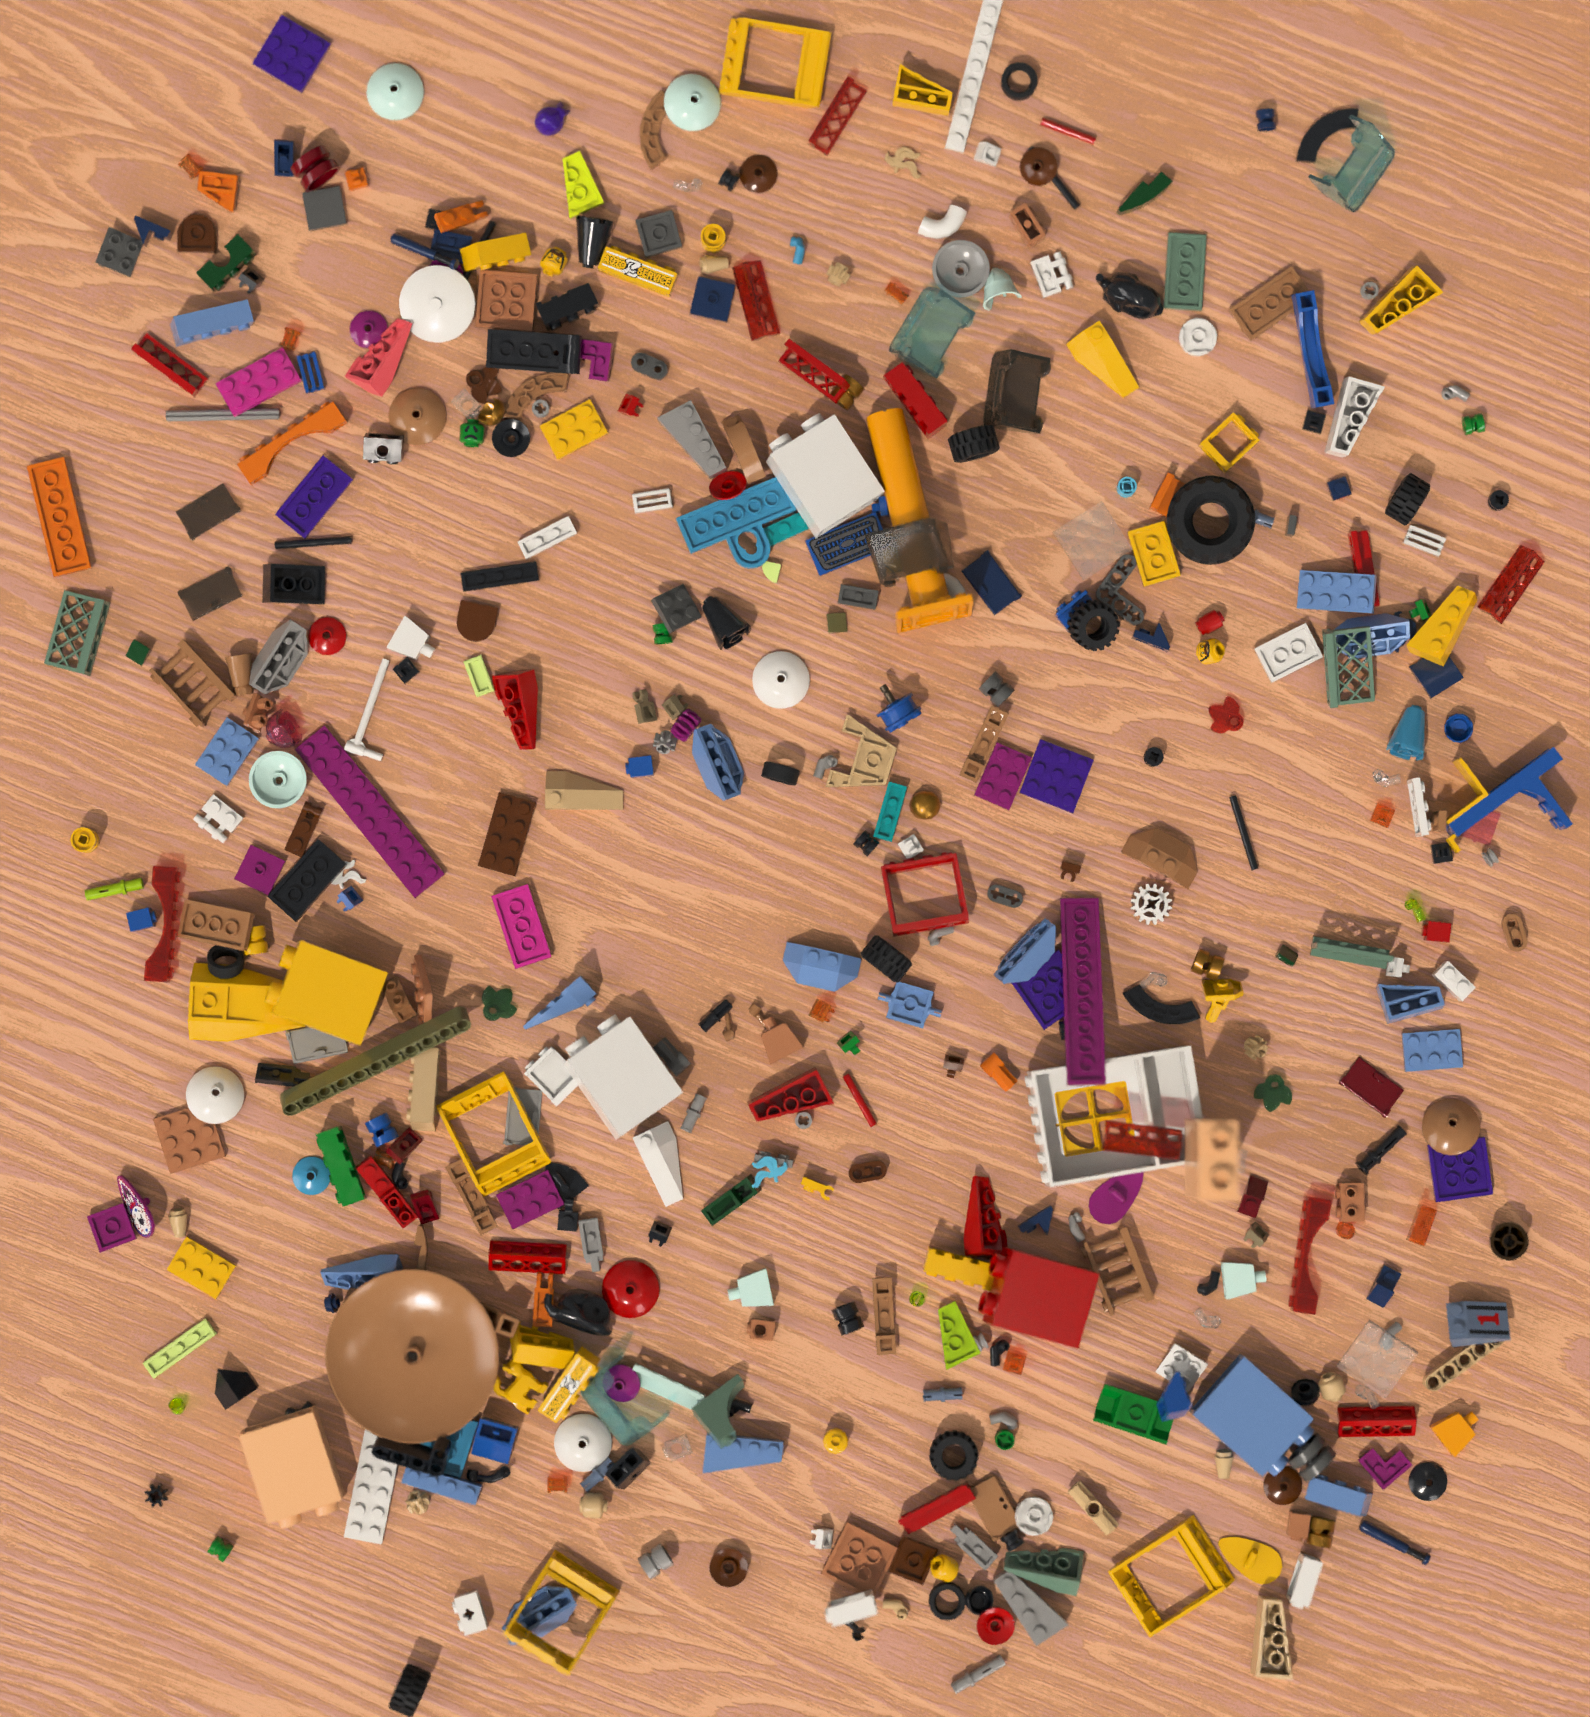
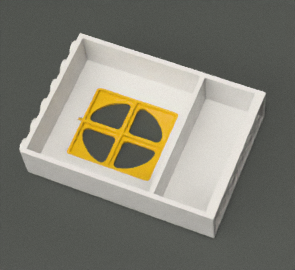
M1184 1045L1105 1058L1106 1085L1067 1086L1066 1065L1027 1071L1028 1076H1025L1026 1087L1030 1088L1031 1095H1028L1029 1106L1033 1107L1034 1114H1031V1121L1037 1130V1133H1034L1036 1145L1038 1144L1040 1152H1037L1039 1164L1041 1163L1043 1171H1040L1042 1183L1048 1187L1185 1165V1118H1203L1191 1046ZM1101 1089L1114 1094L1122 1102L1123 1110L1097 1114L1093 1091ZM1085 1092L1089 1115L1063 1120L1061 1113L1067 1101L1077 1093ZM1124 1118L1126 1126L1122 1134L1113 1143L1103 1146L1100 1139L1099 1122ZM1089 1123L1092 1128L1094 1147L1091 1149L1083 1148L1072 1143L1065 1136L1064 1128Z

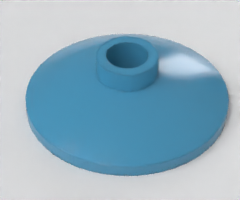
M306 1157L295 1165L292 1178L294 1185L300 1192L307 1195H316L328 1187L330 1183L329 1175L331 1174L322 1159ZM309 1172L314 1174V1179H308L307 1175Z

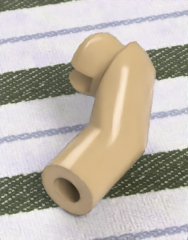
M883 1598V1608L893 1609L899 1620L907 1618L908 1609L901 1600Z

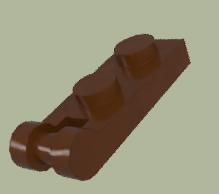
M308 801L304 803L284 849L301 858L308 847L324 810L319 806H312V803ZM308 812L314 815L312 820L306 818Z

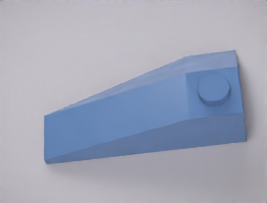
M580 976L563 990L559 997L553 999L545 1009L537 1013L523 1027L524 1029H529L580 1008L585 1004L588 1007L596 1000L594 996L597 993Z
M399 1254L377 1255L321 1269L320 1273L325 1285L348 1290L350 1287L358 1289L364 1283L382 1274L403 1270V1265Z

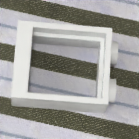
M1299 1553L1286 1594L1292 1606L1303 1609L1304 1606L1309 1608L1323 1565L1319 1558Z
M872 1589L827 1602V1608H825L827 1622H831L832 1627L878 1614Z

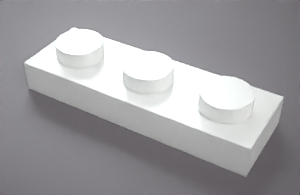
M569 516L517 543L527 560L576 535L577 532Z

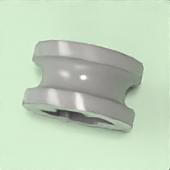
M1373 282L1365 283L1360 289L1361 296L1366 300L1374 299L1379 292L1378 286ZM1365 287H1373L1374 291H1372V293H1374V295H1367L1365 293V291L1367 290L1365 289Z
M537 400L532 405V412L536 417L544 418L549 413V405L544 400ZM538 404H542L546 408V411H543L542 414L535 410L536 406L539 407Z
M1490 848L1487 849L1486 853H1481L1483 859L1490 867L1493 866V863L1499 862L1497 856Z
M806 1111L798 1113L795 1118L797 1127L801 1129L809 1128L812 1124L811 1114ZM799 1116H807L809 1118L807 1122L809 1123L807 1125L804 1123L799 1124Z
M982 1332L979 1333V1336H973L980 1352L983 1348H989Z

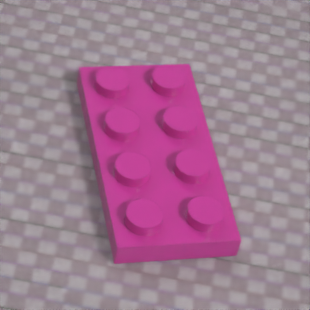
M282 347L215 384L232 415L236 417L300 383L301 379Z
M526 884L491 896L515 969L551 958L552 955L529 885Z

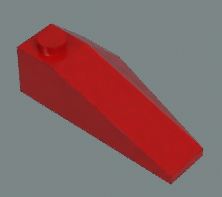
M534 669L493 675L495 694L497 699L501 700L505 710L503 713L505 717L508 716L511 721V731L519 749H535L538 686Z
M973 1176L964 1230L965 1256L989 1257L995 1253L1001 1254L1003 1246L1008 1247L1005 1229H1001L999 1219H1001L1000 1213H996L994 1206L995 1196L989 1177Z

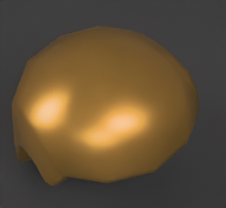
M493 398L494 403L486 402L477 420L486 426L498 424L503 418L505 405L499 399Z
M930 791L917 792L912 796L909 803L911 813L916 818L923 820L932 819L939 813L941 808L940 799L935 793Z

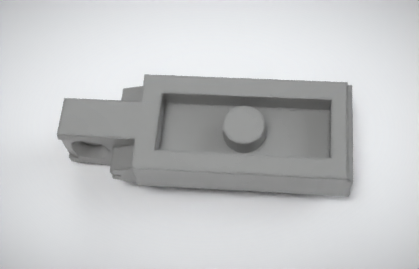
M598 1217L578 1220L584 1259L586 1263L591 1262L592 1272L600 1271L599 1261H603Z
M954 1524L950 1528L957 1536L954 1539L957 1545L984 1570L997 1559L998 1555L967 1527L962 1530L957 1524Z

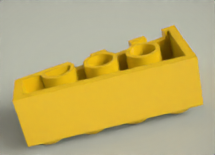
M1457 585L1406 646L1409 652L1444 667L1477 602L1475 592Z
M928 1246L923 1265V1271L927 1275L937 1277V1275L945 1276V1280L956 1282V1279L964 1281V1285L972 1287L975 1284L981 1285L982 1289L987 1291L991 1290L994 1277L989 1275L990 1262Z

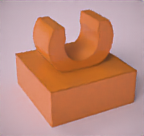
M364 167L345 171L350 191L368 187Z

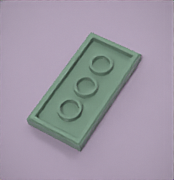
M1168 232L1163 309L1202 311L1206 251L1205 234Z

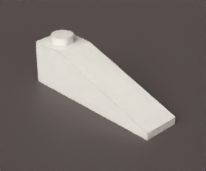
M667 1121L633 1137L665 1207L683 1199L677 1140Z

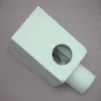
M1220 1262L1224 1298L1226 1300L1256 1292V1283L1266 1282L1265 1270L1254 1272V1265L1252 1263Z
M766 1268L738 1278V1287L727 1289L729 1300L741 1299L742 1307L774 1305Z

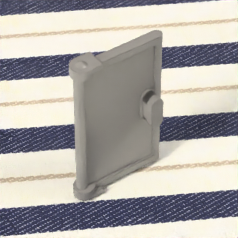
M305 1027L285 1031L294 1064L348 1053L346 1041L315 1029Z
M514 1087L539 1135L542 1091ZM508 1092L503 1144L527 1145L533 1142L510 1092Z

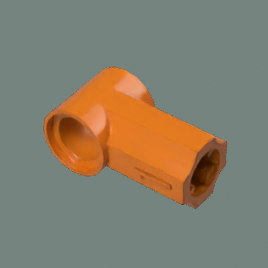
M994 1052L980 1064V1067L991 1078L993 1077L1005 1092L1018 1081Z

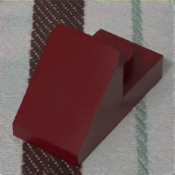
M409 1127L385 1152L400 1165L418 1147L423 1139Z
M1249 1176L1237 1212L1256 1218L1261 1202L1265 1199L1268 1182Z
M426 1189L410 1194L411 1202L421 1225L440 1219L431 1191Z

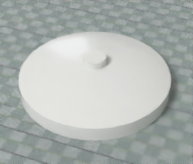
M428 266L413 273L405 282L399 299L400 314L403 320L412 323L410 331L417 337L429 342L450 341L463 334L472 323L476 311L475 293L469 281L457 270H452L447 266Z

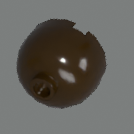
M1503 1222L1497 1225L1491 1231L1489 1237V1246L1492 1252L1498 1258L1506 1261L1516 1260L1527 1251L1529 1245L1528 1235L1525 1230L1513 1222Z

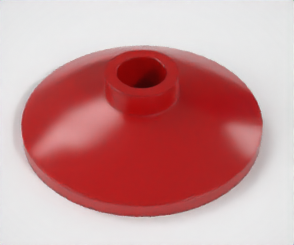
M727 471L717 475L711 481L709 491L716 499H732L745 490L747 481L742 473Z
M323 617L316 620L311 625L308 633L311 647L322 655L338 653L344 647L347 638L346 630L342 623L331 617ZM325 632L330 633V637L328 639L323 638V634Z
M992 1607L985 1610L979 1616L976 1629L979 1637L985 1643L1000 1645L1010 1639L1015 1629V1623L1012 1615L1006 1609ZM997 1621L996 1626H991V1623Z

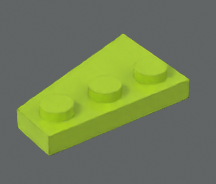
M956 1301L939 1308L938 1315L946 1370L980 1354V1350Z

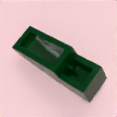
M1160 172L1149 186L1142 181L1121 205L1117 214L1120 216L1146 206L1162 195L1171 186L1173 181L1163 172Z
M750 1174L702 1209L701 1212L713 1226L759 1193L762 1188L760 1186L757 1188L752 1187L755 1179Z

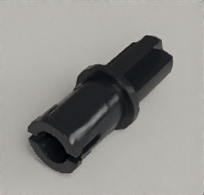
M724 1000L713 1011L710 1010L711 1013L698 1025L707 1033L718 1021L721 1022L720 1019L733 1008L732 1004L728 1000Z

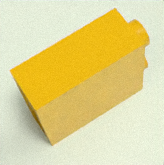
M302 940L297 942L296 947L286 944L278 965L287 969L282 984L272 981L265 999L266 1003L274 1005L271 1013L355 1045H361L388 973Z

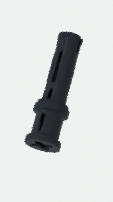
M1398 1125L1374 1150H1368L1367 1155L1360 1162L1357 1161L1355 1163L1356 1166L1365 1175H1368L1369 1171L1376 1164L1381 1163V1158L1407 1133Z

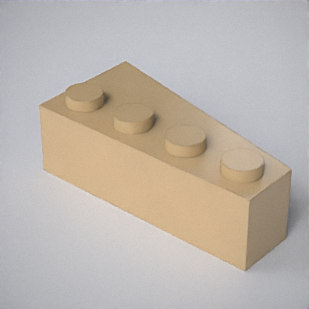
M431 1048L411 1058V1064H414V1071H410V1083H413L412 1090L408 1092V1101H411V1109H407V1120H410L412 1130L436 1132V1125L433 1119L437 1114L435 1097L438 1095V1082L436 1080L439 1078V1048Z
M1258 1596L1250 1673L1255 1677L1293 1680L1288 1651V1638L1285 1630L1283 1602L1277 1597Z

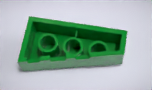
M342 1126L316 1134L317 1144L324 1156V1164L326 1168L328 1167L331 1174L329 1175L332 1186L335 1185L337 1190L335 1196L338 1204H342L344 1207L367 1199Z

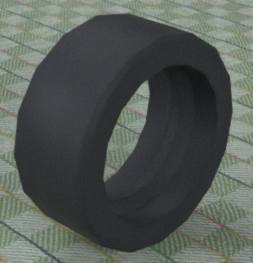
M1017 62L1009 65L1003 72L1001 87L1008 98L1022 101L1033 95L1037 87L1038 78L1035 70L1030 65ZM1015 71H1023L1030 77V86L1024 92H1015L1008 85V78Z
M766 761L761 776L769 780L795 786L800 771L792 767Z
M218 945L213 946L207 954L208 969L213 976L220 979H229L239 975L244 969L243 951ZM222 956H232L237 959L230 965L215 963V960Z
M950 1582L936 1585L929 1594L931 1611L941 1620L949 1621L956 1619L965 1609L963 1591L959 1586ZM943 1590H951L958 1596V1606L952 1612H942L936 1606V1597Z

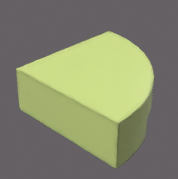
M766 561L762 565L763 572L771 582L777 584L781 564Z

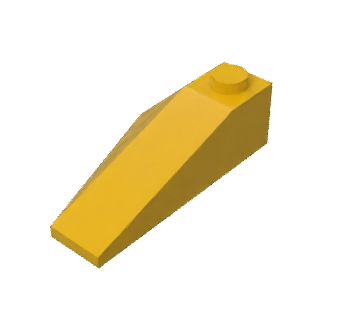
M1100 320L1066 344L1078 363L1086 367L1122 398L1139 388Z

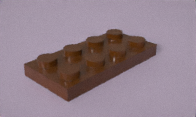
M499 792L478 866L511 876L516 875L536 806L535 802Z

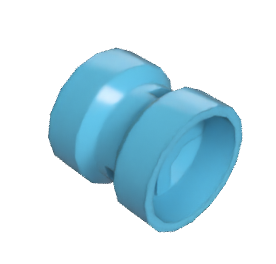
M1123 477L1117 484V493L1123 498L1131 497L1137 489L1136 481L1131 477Z

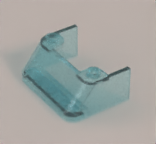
M1350 115V120L1357 127L1351 135V143L1355 149L1335 178L1331 175H1326L1321 179L1311 174L1308 178L1321 193L1346 210L1356 212L1392 162L1395 151L1373 123Z
M620 1353L598 1371L594 1377H591L588 1380L590 1383L584 1391L580 1390L584 1400L618 1442L624 1446H629L667 1418L670 1412L666 1410L652 1423L644 1416H638L629 1422L606 1393L614 1383V1378L608 1370L624 1357L623 1353Z

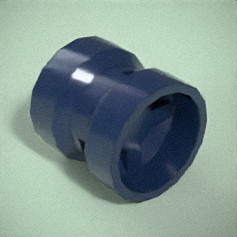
M1275 109L1256 111V118L1258 119L1257 131L1266 132L1276 129V122H1274L1273 118L1275 116Z

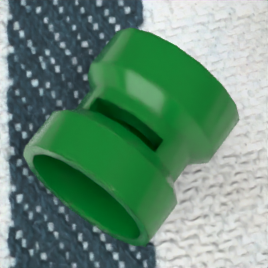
M1482 413L1475 414L1473 417H1462V427L1465 435H1470L1476 431L1478 433L1485 432V422Z
M664 623L652 625L653 632H655V645L673 643V637L669 634Z
M1002 1429L996 1433L995 1443L1001 1450H1009L1013 1447L1015 1438L1011 1431Z
M217 1536L207 1552L211 1555H218V1560L223 1563L234 1546L230 1543L224 1545L223 1539Z

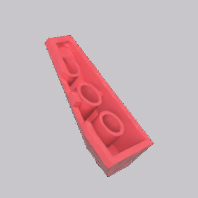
M397 318L381 334V339L375 345L371 344L368 347L369 351L362 358L359 356L353 362L345 377L367 392L382 397L393 381L412 323Z

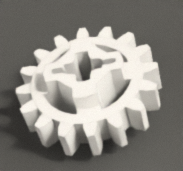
M1146 884V889L1140 886V893H1133L1136 899L1130 900V902L1134 903V906L1130 907V909L1136 910L1133 916L1139 915V922L1145 919L1146 925H1149L1150 921L1156 925L1157 919L1163 922L1162 916H1169L1166 911L1172 909L1171 906H1168L1172 899L1166 898L1169 892L1163 893L1164 887L1156 889V884H1153L1152 888H1150L1149 884ZM1149 891L1156 892V893H1158L1159 895L1156 896V897H1153V896H1150V894H1149L1148 892H1149ZM1141 897L1143 899V905L1139 908L1138 903ZM1148 899L1150 901H1155L1158 899V901L1154 904V909L1146 908L1144 910V908L1147 907L1146 905L1149 904ZM1163 901V902H1164V907H1163V910H1162V912H1161L1160 909H1159V906H1160V902ZM1151 912L1155 917H1147L1144 913Z

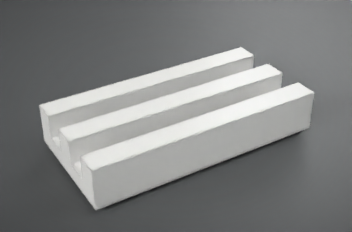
M670 488L632 494L635 514L673 508ZM667 493V497L643 501H637L636 499ZM668 501V504L638 508L639 505Z
M1410 525L1403 544L1439 557L1446 538ZM1412 531L1417 532V533L1422 534V535H1424V536H1427V537H1430V538L1435 539V540H1437V541H1440V543H1439V544H1438V543H1435V542L1430 541V540H1428V539H1425V538H1422V537L1417 536V535H1415V534H1412L1411 532H1412ZM1409 537L1436 547L1437 551L1409 541Z

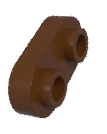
M879 1160L854 1164L849 1169V1178L855 1183L879 1180L886 1175L887 1168ZM875 1166L881 1168L880 1173H874L873 1169ZM856 1170L862 1171L860 1177L855 1176L854 1172Z

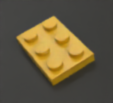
M590 399L540 425L557 460L608 434Z
M1164 521L1127 532L1143 587L1181 576Z
M186 1236L166 1270L217 1299L236 1265Z

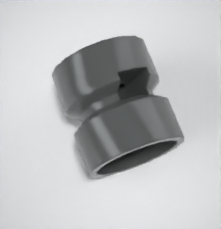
M996 671L979 688L985 696L991 697L990 701L997 708L1015 691L1008 683H1003V678Z

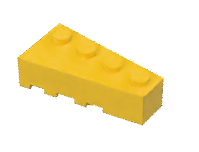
M1417 265L1413 266L1359 322L1371 335L1377 334L1436 296H1439L1443 291Z

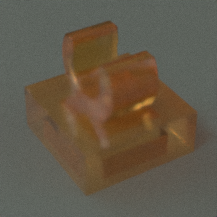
M1376 803L1370 821L1388 828L1395 810Z
M816 999L808 1016L822 1023L824 1021L830 1022L826 1016L828 1012L834 1013L835 1011L831 1008V1005Z
M1007 1351L1002 1370L1021 1375L1026 1356Z

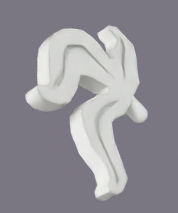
M352 860V862L344 861L347 864L344 869H350L355 865V860ZM343 869L331 884H339L340 888L343 889V883L349 879H354L360 884L365 883L366 879H362L355 871H349L343 877Z

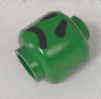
M467 419V423L460 425L459 441L464 444V447L478 448L484 442L485 427L482 424H478V420Z

